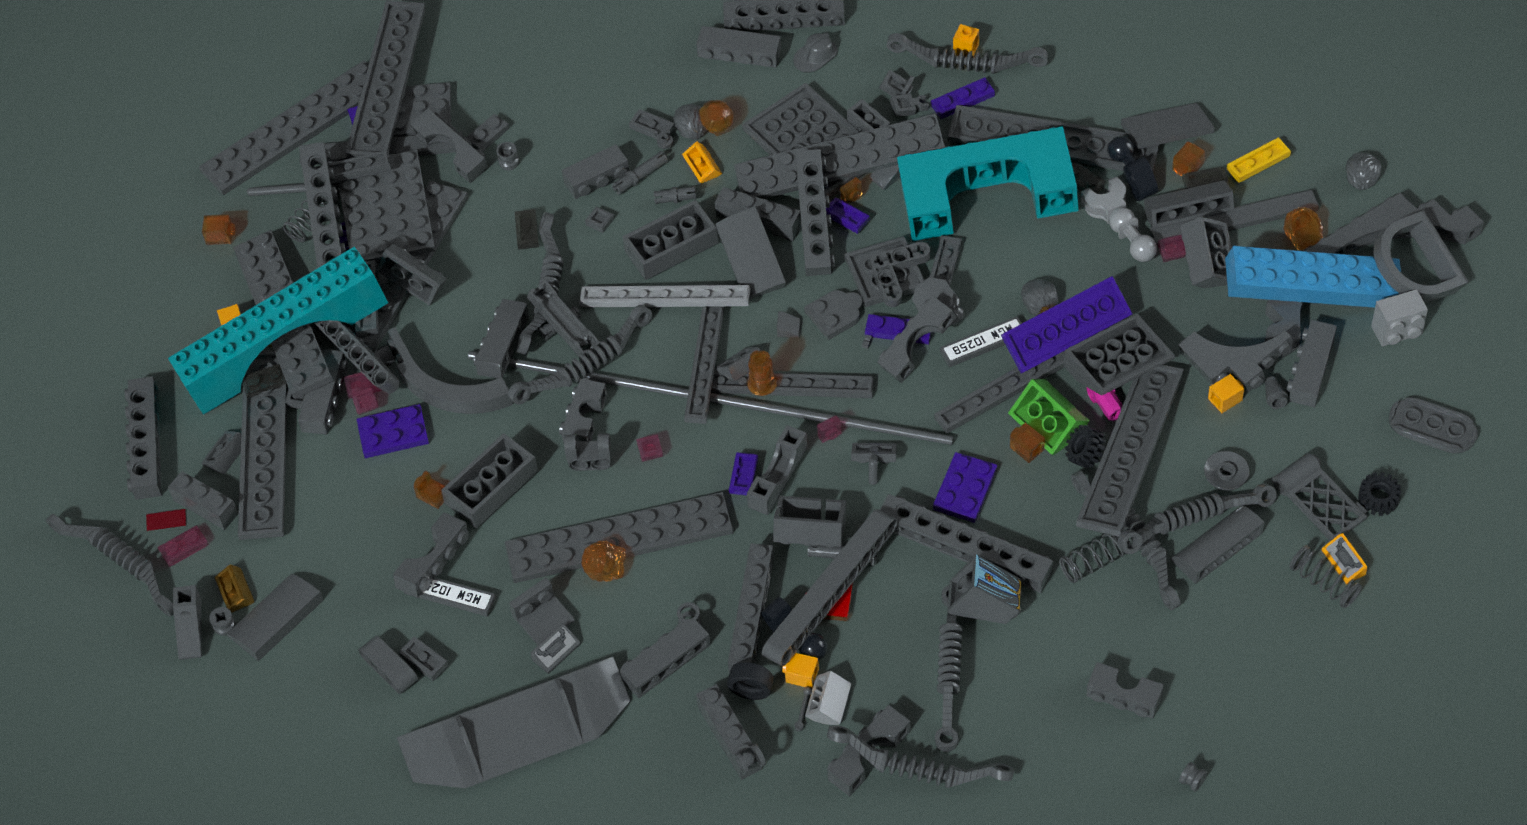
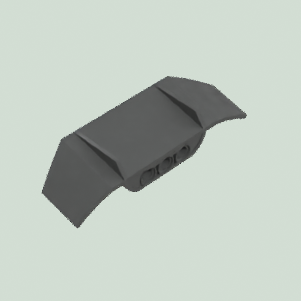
M610 657L561 677L465 711L446 720L397 737L413 782L468 788L599 738L629 703L630 699L614 657Z

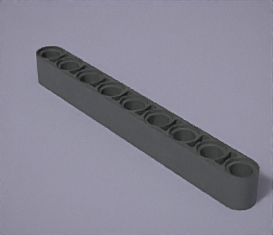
M878 509L871 513L767 640L762 649L764 657L780 666H785L807 637L816 629L895 531L897 526L896 518Z

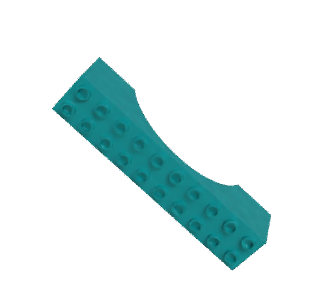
M354 246L170 356L168 360L204 415L241 392L243 378L253 360L263 349L283 334L297 327L318 321L333 320L353 325L388 304V301L374 274Z

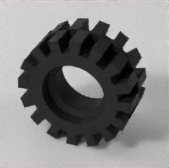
M1079 425V428L1076 427L1074 429L1075 433H1070L1071 439L1066 441L1068 446H1065V450L1068 452L1065 455L1068 457V461L1085 468L1093 467L1094 462H1099L1098 457L1103 456L1101 451L1105 450V446H1103L1106 443V440L1103 439L1105 436L1095 428Z
M1374 472L1372 477L1369 474L1361 482L1358 501H1360L1362 506H1365L1367 512L1369 509L1372 510V515H1375V512H1379V516H1383V512L1388 515L1391 510L1394 512L1396 506L1398 507L1401 486L1397 484L1398 480L1396 478L1391 480L1392 475L1390 474L1385 477L1384 472H1381L1380 476H1377V472ZM1375 489L1384 490L1388 493V497L1385 499L1376 498L1371 494V491Z

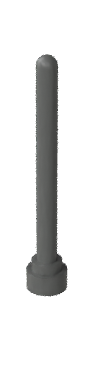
M332 183L331 185L335 186L340 194L339 183ZM305 184L247 189L249 196L306 192Z

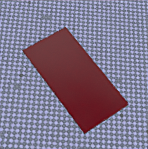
M185 509L146 514L147 531L186 526Z

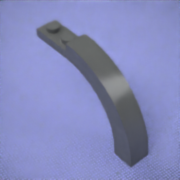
M394 327L387 330L390 338L387 340V344L391 352L396 351L397 353L395 358L398 363L397 369L401 380L415 396L427 404L445 411L464 414L492 412L513 405V401L508 397L509 389L502 377L477 385H454L434 379L415 363L397 329Z

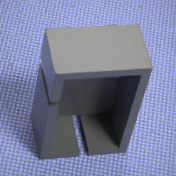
M779 496L774 515L773 542H780L782 544L795 543L805 546L822 545L829 548L841 547L846 525V500L826 499L825 520H821L822 499Z

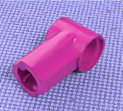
M1086 387L1089 398L1093 403L1099 405L1107 419L1117 420L1123 405L1116 396L1115 389L1101 396Z

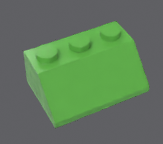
M1031 379L1008 412L1051 455H1055L1068 445L1066 441L1071 439L1069 435L1071 432L1075 433L1074 429L1076 427L1079 428V425H1087L1090 421L1046 379Z

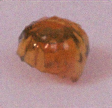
M721 100L708 101L699 109V118L702 125L716 136L724 134L733 124V111L727 103Z

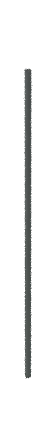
M469 351L468 359L474 360L475 354L479 352ZM511 358L508 364L510 367L550 374L555 373L560 368V366ZM587 371L586 377L582 378L579 376V379L685 398L688 397L689 389L594 372L588 373ZM712 393L710 402L943 444H953L954 436Z

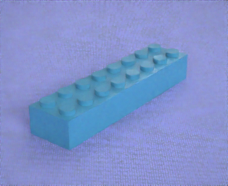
M1233 246L1225 258L1228 297L1375 308L1376 301L1400 294L1386 282L1378 270L1374 257ZM1392 258L1395 266L1401 272L1400 259Z

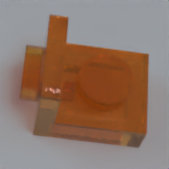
M425 471L414 482L416 497L439 509L444 502L441 490L445 485L431 479L430 472Z

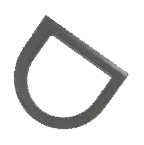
M1424 210L1393 222L1375 240L1373 251L1378 270L1386 282L1400 294L1417 289L1422 300L1430 302L1455 294L1469 282ZM1410 232L1442 283L1421 285L1405 277L1397 269L1391 257L1390 243L1392 237Z

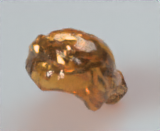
M1299 207L1286 215L1283 229L1297 250H1304L1310 245L1314 246L1323 238L1321 219L1312 209Z
M597 541L585 548L581 561L584 572L590 579L599 582H609L613 579L622 578L625 571L623 563L626 558V550L607 541Z

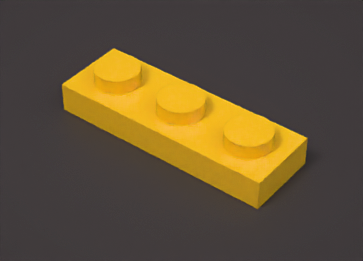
M1278 137L1228 163L1227 170L1240 183L1290 157L1291 150Z

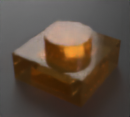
M857 177L840 188L841 200L849 204L852 201L858 200L862 195V182Z

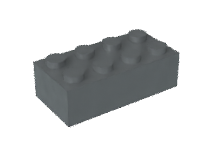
M696 200L622 236L625 253L645 280L718 244L717 228Z
M503 433L441 490L445 505L473 527L477 528L538 471L535 456Z

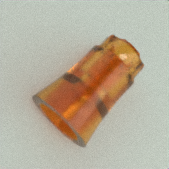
M764 350L752 352L748 362L747 387L755 395H768L777 387L772 360L769 353Z

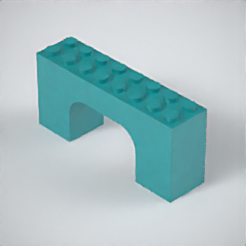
M1063 126L897 157L912 241L954 234L949 205L952 198L962 191L1004 183H1019L1030 190L1037 219L1079 211L1077 185Z

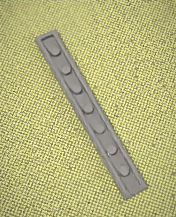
M750 285L582 286L579 304L580 307H636L638 305H645L646 307L749 306Z

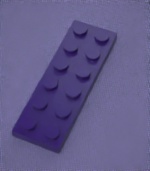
M1113 276L1001 334V337L1020 373H1023L1132 315V312Z

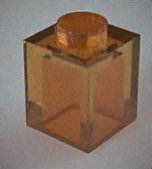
M1188 141L1173 157L1172 170L1190 180L1204 164L1205 151Z
M229 215L204 216L202 234L206 245L231 244L232 235H235V224L231 223Z
M1025 422L1020 428L1016 427L1011 432L1010 448L1030 463L1044 451L1045 438Z

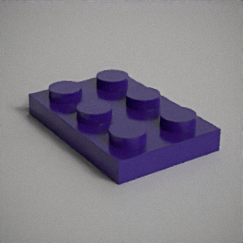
M420 404L356 419L364 458L429 444Z
M955 452L934 501L933 510L975 523L996 474L997 464Z

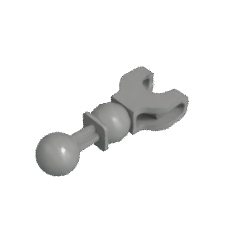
M1118 177L1108 180L1109 186L1108 193L1096 194L1090 188L1080 191V201L1088 215L1105 220L1107 224H1110L1111 229L1118 233L1119 239L1127 237L1131 242L1130 253L1135 260L1147 262L1154 258L1157 252V244L1152 237L1139 233L1138 219L1130 209L1126 208V186Z

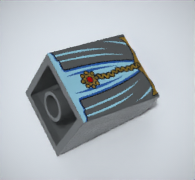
M976 554L950 580L947 612L952 615L1007 624L1012 618L1017 617L1021 610V579Z

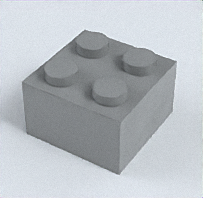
M1412 290L1376 301L1371 327L1382 347L1389 344L1394 345L1402 340L1414 339L1422 335L1428 309L1418 290Z

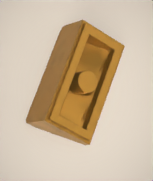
M230 564L214 577L225 605L231 613L255 602L240 567Z

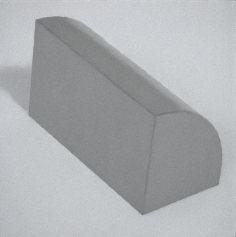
M832 671L817 675L805 716L821 724H840L851 683Z

